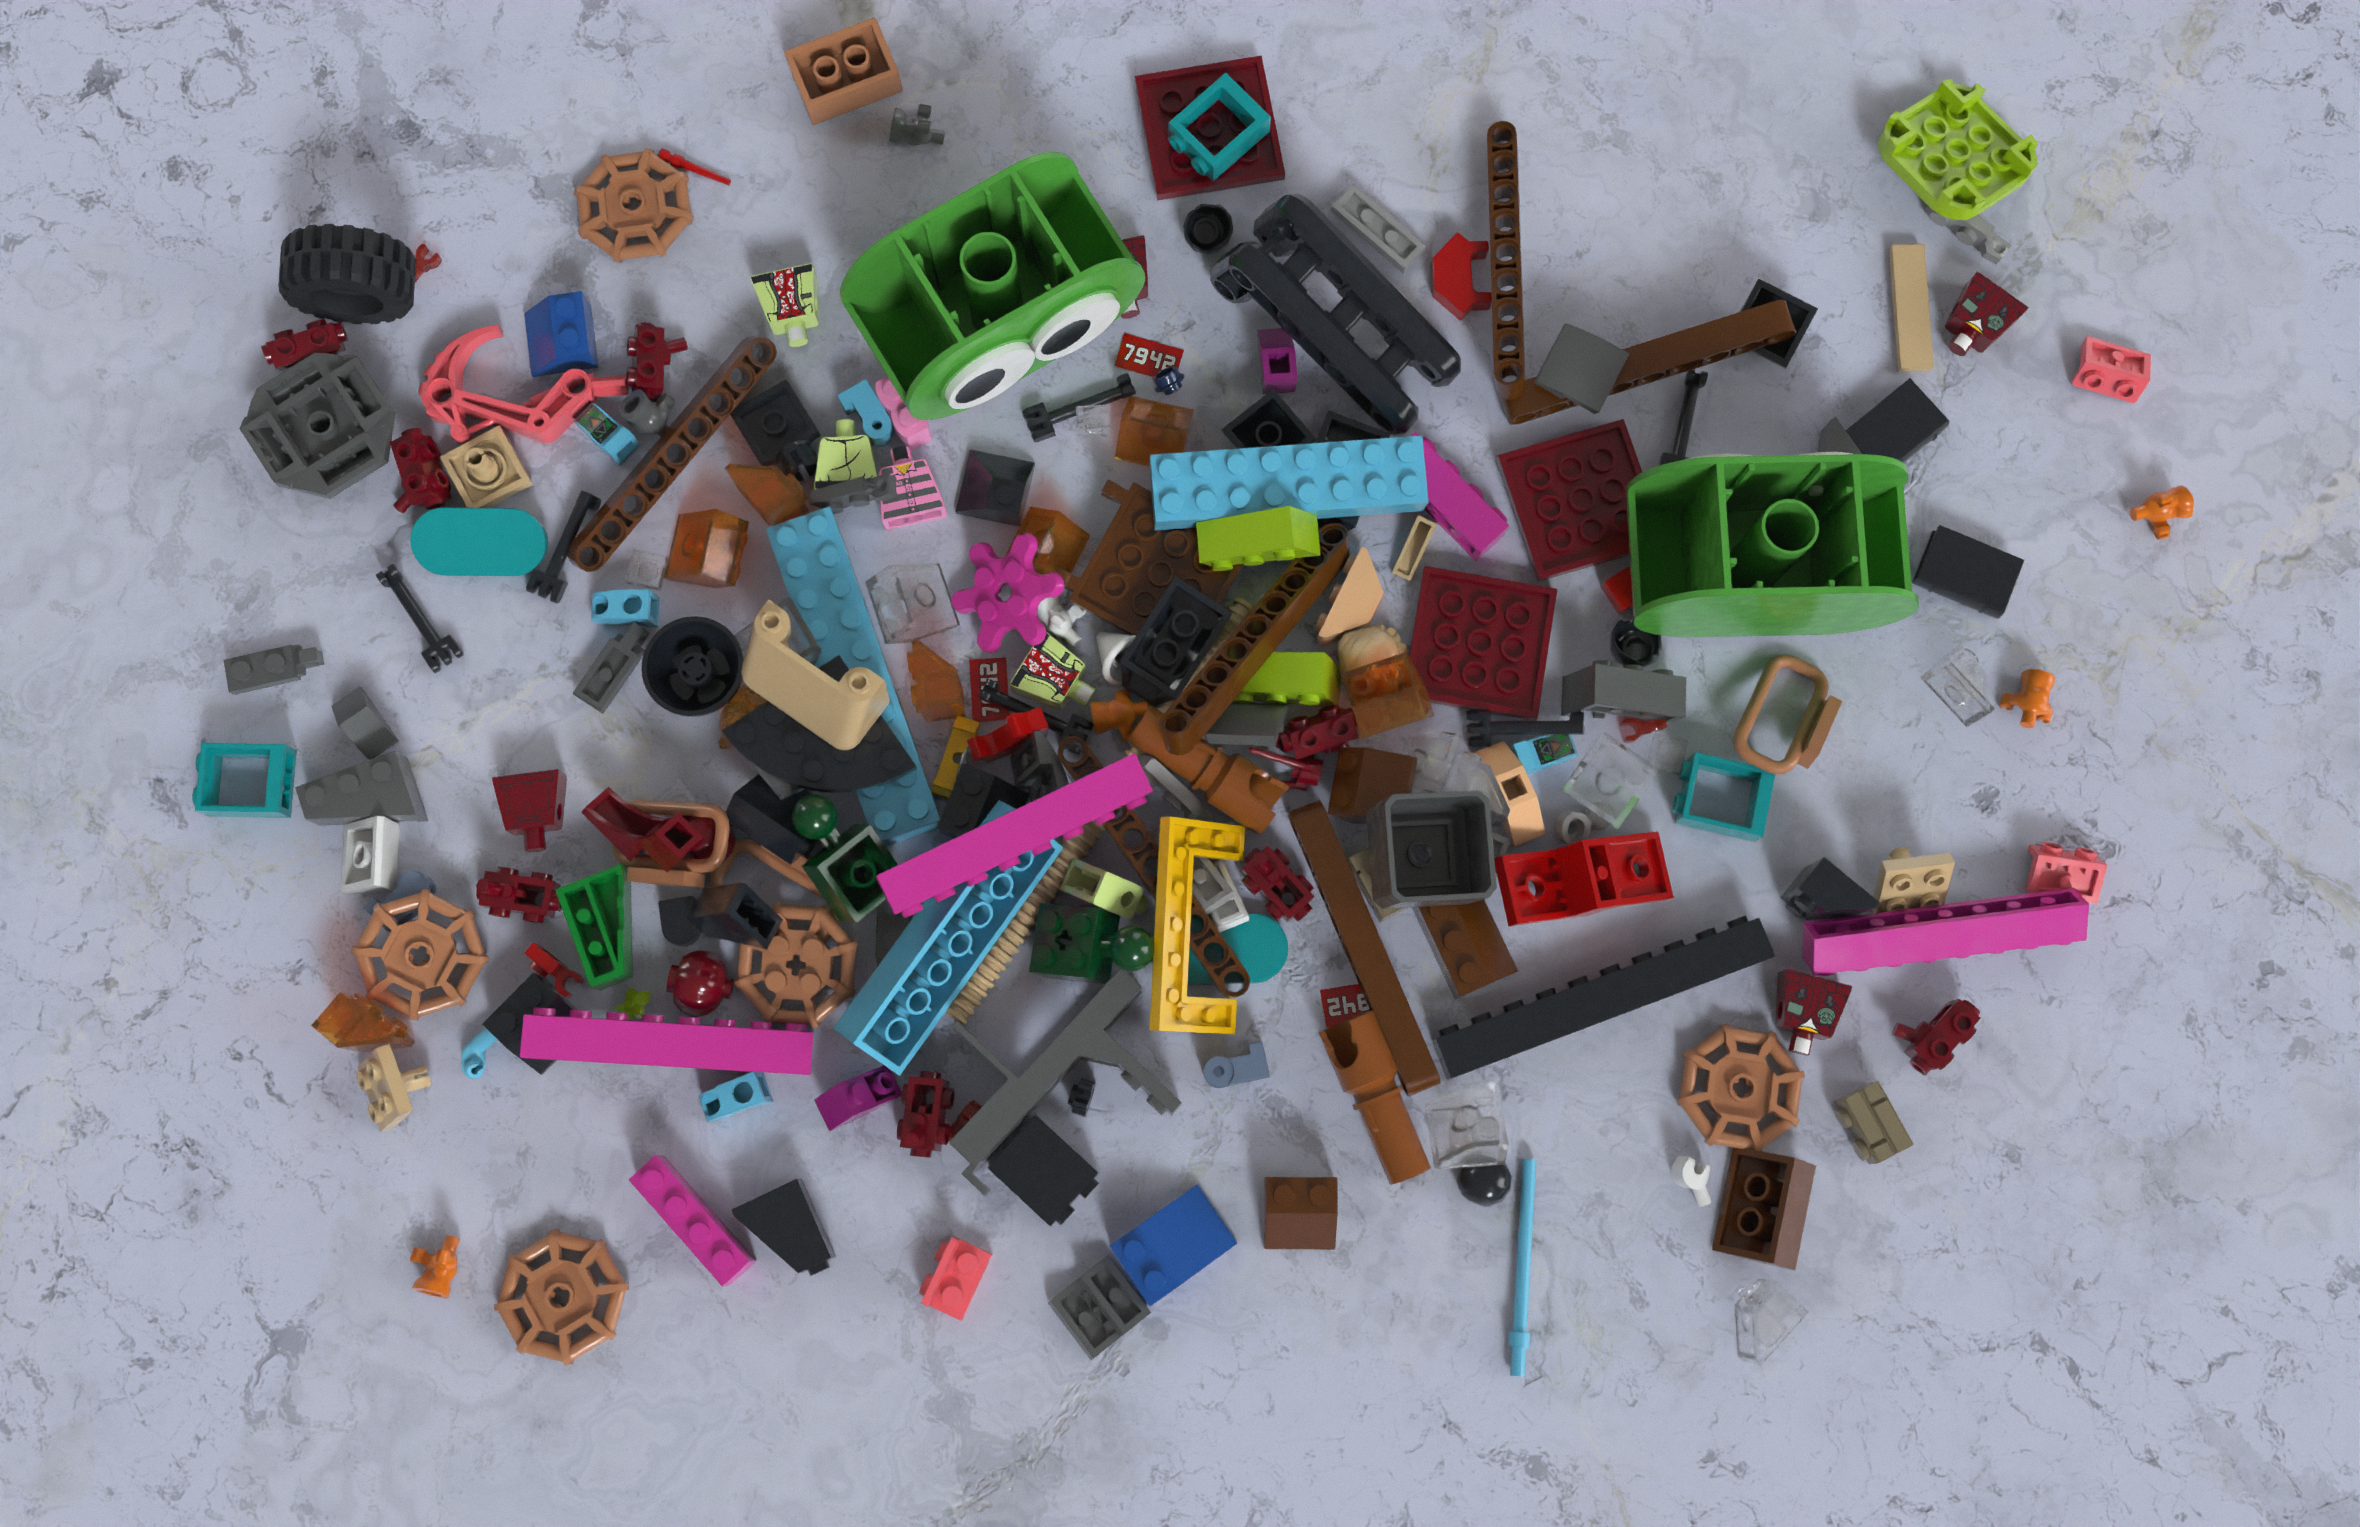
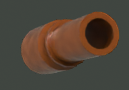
M1149 705L1131 731L1126 742L1148 756L1154 757L1160 764L1192 784L1190 788L1194 791L1198 788L1204 791L1207 803L1255 834L1260 835L1276 815V813L1271 811L1279 798L1288 791L1290 786L1241 754L1227 755L1222 752L1223 746L1218 744L1215 747L1212 744H1208L1204 739H1201L1187 754L1174 755L1169 753L1164 745L1160 728V719L1164 713Z
M1374 1010L1320 1031L1319 1035L1343 1092L1353 1095L1356 1102L1352 1105L1353 1109H1359L1389 1184L1392 1185L1408 1180L1429 1170L1431 1166L1400 1094L1403 1091L1402 1085H1396L1394 1080L1398 1070Z

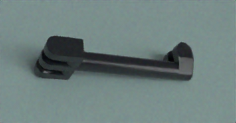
M1695 369L1686 372L1684 381L1686 388L1672 454L1662 453L1659 466L1688 459L1685 455L1698 391L1705 386L1708 372L1701 371L1696 373Z
M1125 373L1116 378L1118 386L1050 412H1047L1043 402L1024 409L1022 414L1025 419L1038 416V418L1027 422L1028 429L1033 431L1041 427L1043 428L1031 435L1033 441L1040 442L1056 436L1053 424L1135 395L1136 390L1131 383L1129 374Z
M583 490L580 491L545 573L533 569L526 585V591L535 593L541 582L538 596L546 599L553 587L550 601L556 604L561 601L568 583L558 579V576L566 561L568 548L576 538L588 508L593 511L599 509L601 505L600 498Z
M391 564L387 567L388 571L385 573L380 571L375 575L384 587L392 589L429 645V648L421 652V655L430 669L436 674L441 670L435 660L436 657L439 656L443 663L448 666L452 663V660L447 654V650L451 649L458 659L464 653L450 634L443 639L439 637L402 581L403 576L396 565Z
M988 678L984 683L983 690L978 695L979 699L990 704L993 702L1014 713L1035 709V707L999 691V684ZM1043 712L1049 729L1062 735L1058 746L1065 738L1070 736H1077L1086 742L1088 735L1078 731L1077 728L1080 726L1091 731L1094 726L1089 720L1074 713L1067 723ZM1076 746L1066 748V750L1080 755L1081 750Z
M1470 710L1466 712V720L1480 721V723L1466 725L1467 733L1480 734V736H1470L1467 738V745L1471 747H1490L1492 735L1585 734L1584 712L1581 711L1571 712L1570 718L1567 721H1491L1490 710Z

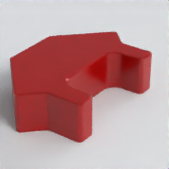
M1457 232L1432 258L1430 272L1432 297L1461 321L1470 311L1489 310L1492 304V292H1477L1474 290L1471 270L1472 260L1486 259L1489 251V242L1468 241Z
M1041 707L1027 712L1010 714L1006 717L1007 723L989 734L975 736L967 740L974 761L986 760V763L1011 755L1034 731H1041L1047 737L1049 727Z

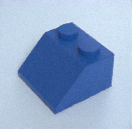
M582 291L547 296L524 313L532 377L565 373L570 369L585 370L599 367L592 309Z

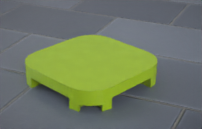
M1951 78L1941 82L1935 92L1903 112L1899 113L1896 110L1882 129L1877 144L1879 154L1886 164L1931 209L1939 215L1952 220H1968L1976 217L2019 189L2028 180L2039 164L2037 163L2035 152L2038 142L2032 134L2022 139L1981 99L1986 91L1982 86L1975 83L1972 88L1963 84H1953V79Z

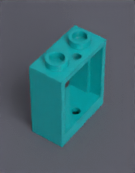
M1224 73L1168 123V140L1178 153L1184 152L1191 159L1192 166L1200 175L1204 176L1206 174L1212 181H1215L1270 132L1271 116L1227 73ZM1220 100L1247 128L1218 154L1213 156L1186 128L1216 101Z
M201 743V751L197 754L195 762L198 782L192 793L195 811L211 817L291 818L297 751L285 744ZM223 758L269 759L265 806L218 805Z
M1695 752L1687 760H1683L1680 767L1679 780L1683 781L1681 793H1676L1672 806V813H1677L1675 824L1756 842L1764 837L1776 774L1766 772L1754 765ZM1698 769L1752 782L1744 826L1689 814Z

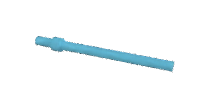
M1522 1159L1513 1331H1509L1508 1346H1512L1510 1375L1525 1377L1526 1348H1530L1531 1333H1527L1537 1161L1533 1159Z

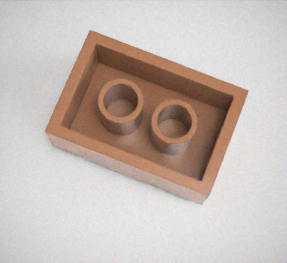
M875 17L784 51L789 70L812 125L903 92L898 69Z

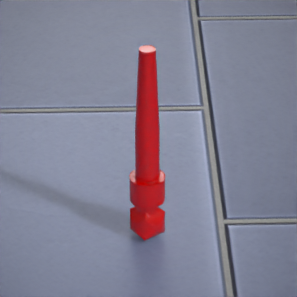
M661 148L657 154L658 157L667 163L670 162V165L675 168H683L726 185L731 183L730 179L687 161L681 155L676 153L672 155L666 149Z

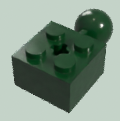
M817 794L805 796L796 803L793 809V825L803 837L818 839L823 849L804 863L802 868L840 922L857 923L886 899L876 876L898 866V864L871 824H854L840 835L835 828L838 815L832 801L825 796Z
M1040 903L1029 972L1050 979L1106 984L1111 977L1113 961L1118 967L1126 971H1138L1149 965L1154 955V940L1145 929L1138 926H1126L1118 930L1120 915L1100 908Z

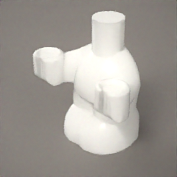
M1058 596L1046 598L1040 602L1037 614L1039 620L1044 624L1046 632L1058 638H1063L1072 648L1081 641L1082 638L1072 629V626L1077 618L1079 619L1086 614V610L1074 604L1066 611L1059 604Z

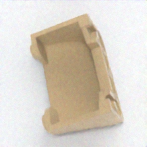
M768 599L754 620L744 656L741 675L745 684L839 750L854 748L860 743L890 703L885 680L865 667L850 669L839 682L831 678L789 648L788 638L792 634L789 616L782 608Z

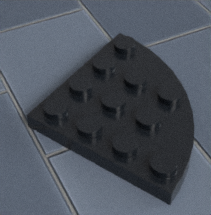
M840 655L818 668L837 682L849 671ZM769 701L722 730V733L732 746L751 764H754L779 781L811 791L847 793L852 792V790L866 789L873 786L879 787L898 780L917 769L915 763L881 715L860 743L850 750H839Z

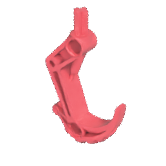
M499 325L486 326L470 331L448 343L444 351H439L433 357L436 360L435 363L428 364L423 373L427 381L421 383L418 388V394L427 409L425 413L437 423L450 424L451 436L459 444L470 441L472 433L490 425H500L502 429L549 444L561 436L592 402L596 403L597 397L625 396L629 392V387H626V375L595 377L594 373H586L581 369L566 371L553 387L531 396L530 401L521 405L463 391V372L469 357L487 341L504 337L503 330ZM585 384V388L580 393H572L575 386ZM451 393L447 401L440 402L444 394ZM466 416L482 422L467 428Z

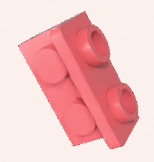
M2086 336L2081 344L2080 367L2072 379V385L2135 403L2150 382L2151 354Z
M2042 842L2041 846L2029 845L2028 852L2033 856L2025 886V890L2028 893L2075 888L2088 903H2098L2108 865L2097 856L2096 851L2077 847L2075 851L2063 850L2062 846L2050 842Z
M955 1236L951 1237L949 1242L943 1240L934 1258L935 1261L939 1262L934 1275L929 1273L926 1275L919 1290V1293L924 1295L921 1304L931 1306L962 1321L993 1254Z

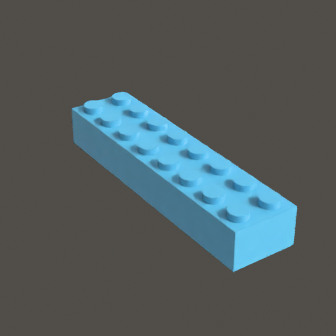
M1422 436L1150 455L1149 460L1154 531L1196 528V522L1285 506H1292L1315 514L1317 519L1417 512L1423 511L1429 503Z
M998 800L980 826L1016 809ZM1053 839L1050 841L1052 848L1034 857L1031 850L1018 856L1021 863L1002 872L999 866H996L986 871L988 879L971 887L965 881L953 887L956 894L938 903L934 897L927 899L922 905L923 910L916 913L833 1029L900 1076L1064 847Z

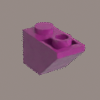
M1283 328L1257 330L1262 395L1269 393L1272 389L1277 393L1295 392L1298 377L1293 338Z
M883 1065L836 1084L814 1099L828 1130L832 1131L901 1097L902 1091L891 1070Z

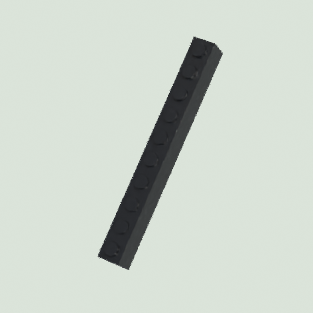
M1746 915L1727 922L1729 929L1717 933L1714 927L1695 934L1697 941L1685 945L1683 939L1663 946L1665 953L1653 957L1651 951L1631 958L1633 965L1621 969L1619 963L1599 970L1601 977L1589 981L1585 975L1567 982L1569 989L1556 993L1553 987L1535 994L1537 1001L1524 1005L1521 999L1503 1006L1505 1013L1492 1017L1489 1011L1471 1018L1472 1025L1466 1028L1459 1029L1458 1024H1454L1439 1030L1440 1037L1433 1040L1432 1043L1446 1079L1450 1080L1775 957L1760 918L1748 921Z

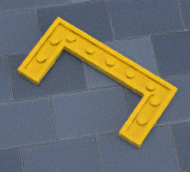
M1171 816L1160 817L1149 1030L1235 1034L1237 999L1187 996L1194 856L1244 861L1245 826Z

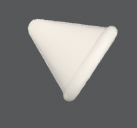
M1104 631L1097 633L1096 643L1102 663V673L1108 683L1112 685L1122 684V671L1119 662L1136 635L1130 636Z

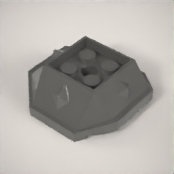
M313 353L256 389L247 417H244L239 429L276 485L331 499L388 463L395 412L357 356ZM326 423H330L328 430L320 433L321 427Z

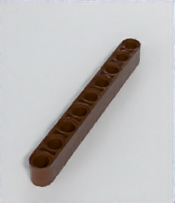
M1498 121L1492 124L1487 132L1493 361L1496 391L1500 397L1512 400L1520 397L1526 387L1518 144L1514 125L1508 121ZM1500 141H1508L1504 144H1498ZM1503 169L1509 170V171H1507V172H1505V173H1499V172H1498V171L1503 170ZM1503 198H1509V199H1510L1509 201H1506V202H1500V201H1499L1500 199H1503ZM1504 227L1512 228L1509 231H1500ZM1505 256L1512 257V259L1508 261L1500 260L1502 257ZM1504 286L1514 287L1509 291L1501 290V288ZM1508 315L1515 317L1510 321L1501 320V318ZM1509 345L1516 347L1513 351L1509 352L1502 350V348ZM1506 376L1517 377L1512 382L1503 381Z
M1773 301L1622 349L1629 353V356L1608 396L1763 348L1792 337L1796 334V329L1786 301ZM1536 377L1526 380L1525 391L1520 397L1512 400L1500 397L1510 425L1522 424L1579 405L1568 398L1560 399L1535 384Z
M750 336L739 343L573 540L567 552L568 559L572 565L586 572H594L606 563L772 365L776 358L777 350L770 339ZM756 343H759L762 346L763 355L756 361L752 356V348ZM738 368L741 371L742 380L735 386L731 382L730 377L732 371ZM714 393H717L721 398V405L717 410L713 411L709 400ZM696 418L699 421L700 430L696 435L691 436L688 431V424L692 419ZM671 444H676L679 450V454L674 461H669L666 455L667 449ZM654 469L657 472V481L653 486L648 487L645 483V475L649 470ZM633 495L636 499V506L632 511L626 512L623 507V501L627 496ZM611 520L615 526L614 533L610 537L604 538L601 532L602 526L605 522ZM589 546L593 550V557L588 563L582 564L579 558L580 552Z
M1328 523L1318 530L1321 556L1295 558L1162 715L1160 728L1164 745L1169 753L1184 755L1189 753L1198 744L1343 569L1350 556L1348 530L1345 526L1339 523Z
M1070 736L1060 743L1057 756L1071 782H1075L1104 768L1082 738ZM1069 746H1076L1082 751L1083 757L1077 762H1069L1063 755L1064 750ZM1126 805L1121 807L1122 815L1119 818L1111 819L1101 825L1156 902L1157 876L1147 875L1143 869V863L1148 859L1158 860L1159 845L1133 809L1128 811ZM1130 830L1137 831L1142 837V844L1136 848L1128 847L1123 841V835ZM1192 894L1191 915L1201 920L1202 929L1197 934L1190 933L1189 950L1220 994L1227 998L1239 997L1245 994L1250 986L1249 974ZM1215 944L1220 947L1222 957L1219 962L1211 963L1205 959L1204 948L1206 945ZM1229 972H1234L1241 977L1242 986L1237 992L1229 991L1224 985V978Z
M1317 800L1287 812L1294 834L1369 1010H1374L1398 1070L1396 1073L1406 1095L1410 1097L1441 1084L1436 1066L1322 802Z

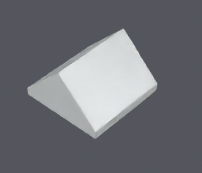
M374 816L344 825L341 892H393L397 888L400 824L384 816Z

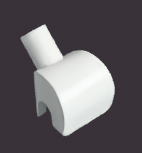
M1678 1156L1671 1168L1674 1182L1682 1188L1692 1189L1699 1207L1712 1203L1706 1188L1711 1167L1707 1164L1705 1166L1697 1164L1694 1169L1695 1159L1689 1156Z

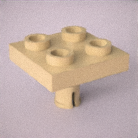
M500 425L440 456L467 508H490L533 485Z
M1899 847L1889 853V860L1881 862L1874 898L1880 903L1876 908L1872 909L1874 913L1935 906L1945 903L1955 864L1950 852L1912 857L1908 848Z
M390 1044L375 1048L358 1066L356 1073L358 1085L362 1091L366 1090L370 1102L368 1104L370 1119L374 1124L377 1123L380 1132L395 1128L413 1111L408 1092L428 1088L431 1083L429 1075L423 1077V1074L428 1072L424 1065L400 1073Z

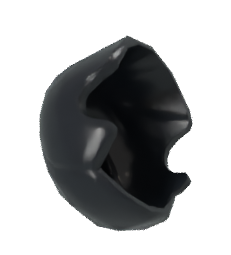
M1200 204L1186 216L1183 224L1185 241L1195 252L1201 254L1218 253L1229 244L1232 237L1233 223L1231 215L1220 204Z
M1622 619L1619 620L1610 635V651L1615 660L1623 666L1640 665L1646 667L1657 660L1662 650L1661 635L1647 633L1638 629L1634 625V620L1625 622Z
M1483 1151L1466 1156L1458 1166L1456 1178L1458 1188L1467 1200L1477 1205L1490 1207L1500 1203L1511 1190L1512 1176L1506 1163L1493 1153Z

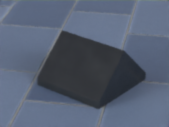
M1758 279L1739 312L1773 301L1785 300L1796 329V334L1784 341L1751 352L1786 369L1818 308Z
M1274 389L1222 428L1223 434L1236 449L1310 444L1316 441L1313 434Z

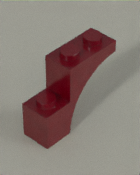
M610 787L606 788L581 812L630 862L645 850L667 873L703 838L679 812L671 817H657L647 814L623 800Z

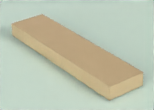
M1925 244L1891 245L1889 248L1897 372H1931L1934 369Z

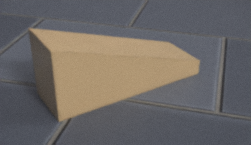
M1417 516L1394 566L1393 574L1409 581L1412 580L1437 523L1422 516Z

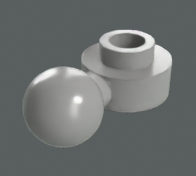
M1600 803L1589 806L1585 814L1575 810H1565L1555 820V836L1560 842L1566 844L1586 840L1590 833V828L1600 831L1606 829L1611 824V810L1606 805Z

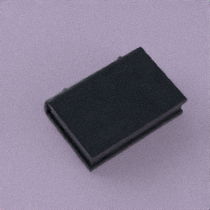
M1909 378L1850 426L1846 432L1862 454L1887 456L1905 463L1930 441H1934L1949 426L1950 421L1913 380Z
M1939 525L1936 531L1933 530L1931 532L1912 584L1977 610L1978 613H1984L1999 619L2006 610L2024 559Z

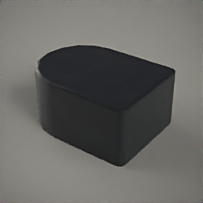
M686 896L662 900L658 903L663 935L668 942L676 946L688 947L693 945L700 937L701 931L687 919L697 901L695 897Z

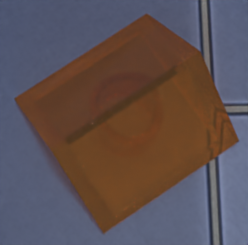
M1130 396L1121 417L1115 459L1149 467L1150 455L1184 453L1194 409Z
M1030 506L1014 537L1015 539L1023 533H1029L1036 537L1038 549L1033 558V567L1038 574L1043 575L1057 572L1059 567L1072 573L1090 538V534L1060 511ZM1013 541L1009 546L1005 556L1010 552L1013 545Z

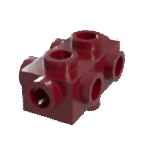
M325 319L306 324L307 330L294 334L293 330L289 329L273 334L274 340L266 342V345L261 346L267 363L269 365L274 364L275 369L278 370L291 368L313 353L337 355L339 352L346 351L343 342L348 341L343 324L341 322L327 324Z
M647 322L637 323L634 336H628L627 356L632 357V367L627 368L626 387H631L632 392L641 389L651 402H656V399L661 396L664 389V365H670L671 354L688 350L685 338L682 337L666 342L663 327H655V325Z
M421 428L407 429L401 433L402 437L390 442L402 479L401 485L405 490L393 506L401 513H405L411 505L425 507L426 510L441 508L445 505L446 500L451 499V484L440 464V450L433 441L432 436L423 435Z
M1330 705L1321 708L1317 715L1309 718L1308 716L1294 717L1284 726L1283 732H1279L1277 744L1283 753L1296 760L1323 750L1325 753L1335 751L1339 753L1340 747H1350L1347 742L1359 738L1356 729L1359 726L1357 713L1352 707L1344 709L1339 707V705Z
M1267 845L1260 851L1256 847L1244 858L1242 862L1245 866L1241 872L1245 877L1241 882L1253 895H1256L1258 892L1263 895L1268 901L1264 907L1274 919L1279 921L1283 917L1288 923L1294 918L1299 922L1313 909L1309 904L1314 898V895L1311 893L1314 889L1313 886L1302 874H1299L1297 877L1287 867L1290 861L1278 848L1273 851ZM1285 893L1293 894L1295 902L1291 905L1285 904L1282 900V895Z
M498 867L497 872L485 871L484 879H480L477 882L476 897L479 899L478 905L488 908V915L510 918V913L514 912L523 914L522 920L543 924L545 917L554 919L555 911L560 912L562 910L555 890L560 888L561 885L552 881L553 875L532 872L531 877L518 876L519 870ZM544 893L542 904L537 905L535 902L537 895Z
M1956 999L1948 1001L1929 1024L1922 1021L1914 1029L1897 1022L1893 1028L1892 1035L1911 1042L1904 1053L1911 1059L1909 1061L1910 1065L1916 1071L1926 1076L1931 1070H1936L1937 1068L1942 1070L1954 1058L1953 1049L1959 1043L1963 1045L1972 1038L1977 1031L1974 1026L1981 1019L1979 1017L1980 1011L1967 1000Z
M920 1071V1077L909 1076L908 1084H904L902 1088L901 1102L905 1105L903 1119H900L898 1122L897 1139L901 1140L900 1147L911 1149L910 1156L931 1158L932 1151L941 1152L942 1145H947L949 1142L950 1125L945 1123L946 1109L951 1110L953 1107L955 1092L953 1088H949L950 1081L941 1079L942 1073ZM929 1091H934L932 1104H928L925 1098Z

